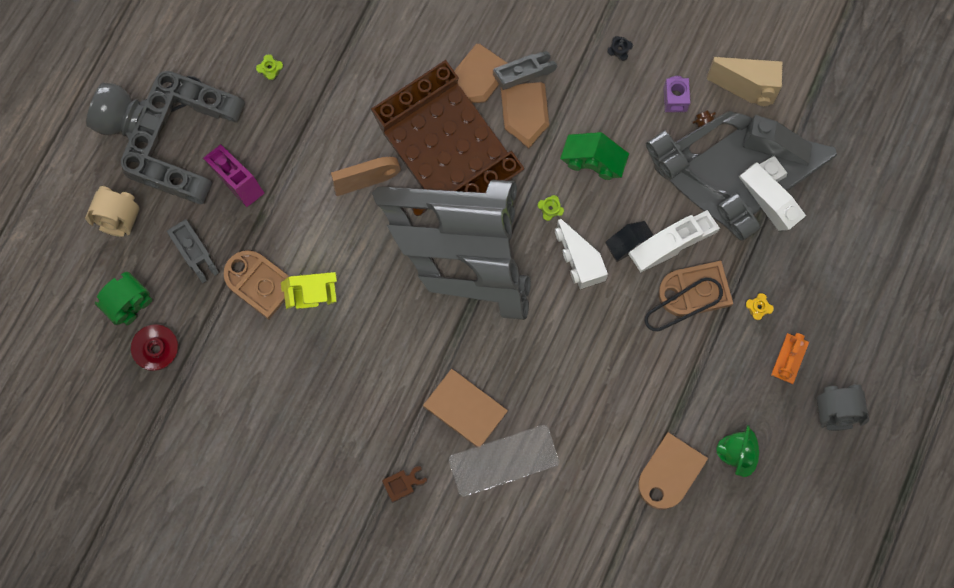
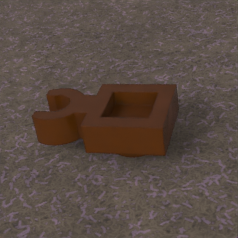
M421 466L413 468L408 476L402 470L382 480L392 503L413 494L414 491L411 486H422L427 483L426 478L422 480L415 478L416 473L422 471Z

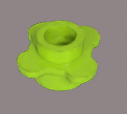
M269 54L265 55L263 62L256 66L257 72L262 73L269 80L275 79L279 74V70L283 68L282 62L274 60L272 55Z
M555 195L538 202V208L542 210L543 219L546 221H550L555 216H562L564 213V208L560 207L559 198Z

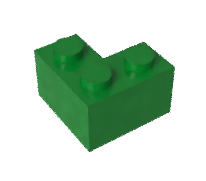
M602 132L570 134L567 136L560 159L568 164V167L572 170L592 169L599 174L600 178L611 180L612 178H622L629 153Z

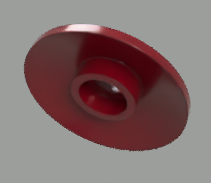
M148 325L140 329L131 342V355L134 361L141 368L150 371L161 370L169 366L176 358L178 352L176 336L169 328L162 325ZM155 346L160 347V351L158 353L152 352V349Z

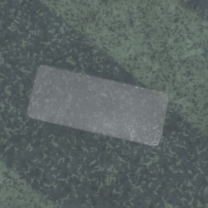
M541 425L453 454L449 457V463L459 494L461 496H468L555 467L559 464V459L548 426Z

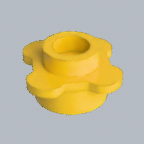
M763 293L758 294L757 298L749 299L746 302V307L755 320H761L763 316L771 314L774 310L773 306L766 300L767 296Z

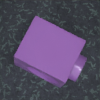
M673 76L666 79L664 85L665 112L688 111L690 105L689 78ZM672 91H679L682 95L676 96Z

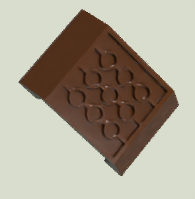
M446 60L371 108L384 136L422 189L486 193L491 180L509 181L525 170L512 150L510 152L506 151L458 84L459 77Z

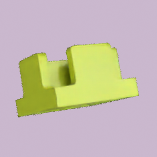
M336 272L290 276L282 281L281 290L284 292L286 309L294 306L296 309L317 307L319 303L326 301L327 305L335 303Z

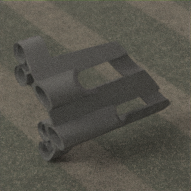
M491 180L486 193L380 186L372 192L376 204L383 210L389 221L387 227L403 255H407L414 263L419 279L429 292L498 302L502 318L522 320L527 318L529 311L527 296L530 292L531 280L527 275H519L517 264L511 257L509 239L512 237V224L515 218V208L513 206L517 195L515 181ZM403 208L432 209L438 217L439 228L413 227ZM432 258L461 260L475 272L477 280L444 278Z

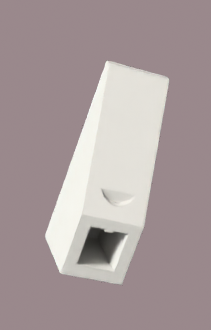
M562 219L558 220L557 228L554 229L558 242L562 241L565 248L562 252L566 263L570 262L573 269L570 270V274L574 284L578 283L579 288L583 289L606 281L608 273L600 253Z

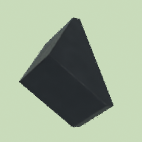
M641 221L627 224L608 239L605 244L616 262L629 256L630 251L654 235L647 223Z

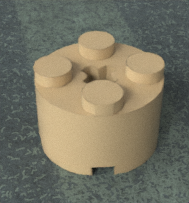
M100 186L93 197L85 219L92 226L94 223L100 226L99 230L104 233L123 237L125 233H127V236L130 235L140 208L134 202L135 197L127 192L119 194L113 192L108 187Z

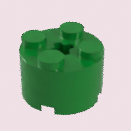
M130 272L122 273L123 278L118 281L113 278L97 295L99 302H95V305L114 325L122 323L126 326L130 325L137 317L135 314L152 302L149 291Z

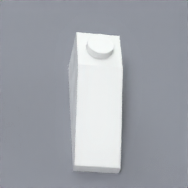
M757 162L738 176L778 231L790 230L806 216L794 198Z

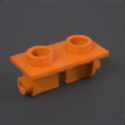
M787 333L771 376L794 384L809 344L808 341L804 340V335L796 333L793 336Z

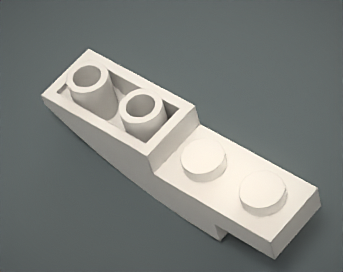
M708 210L694 217L690 215L629 252V256L639 271L643 272L678 255L680 250L717 233L720 228Z

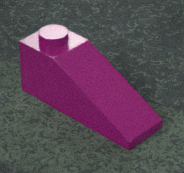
M221 144L203 157L217 176L246 207L265 194L255 177Z

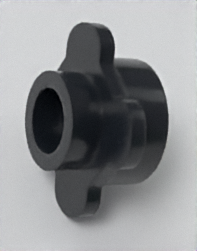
M615 36L607 52L610 56H617L620 60L624 61L628 58V52L633 48V44L624 37Z

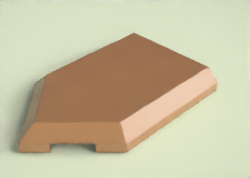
M476 44L454 72L459 77V86L472 103H484L499 86V83L493 76V69L505 65L507 62L481 44Z
M541 82L518 84L505 90L501 88L504 129L519 139L528 149L549 127L545 84Z

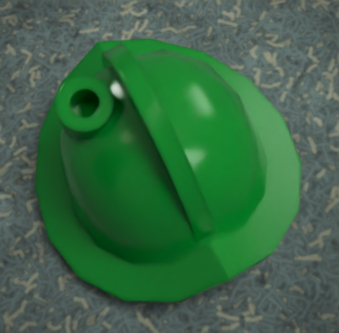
M749 425L746 426L744 432L733 433L719 441L716 447L717 454L726 464L737 467L736 475L747 477L755 471L759 460V445L755 433L750 429Z

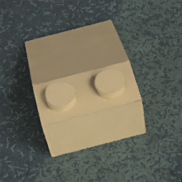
M714 57L707 80L750 103H757L759 106L773 105L782 87V62Z

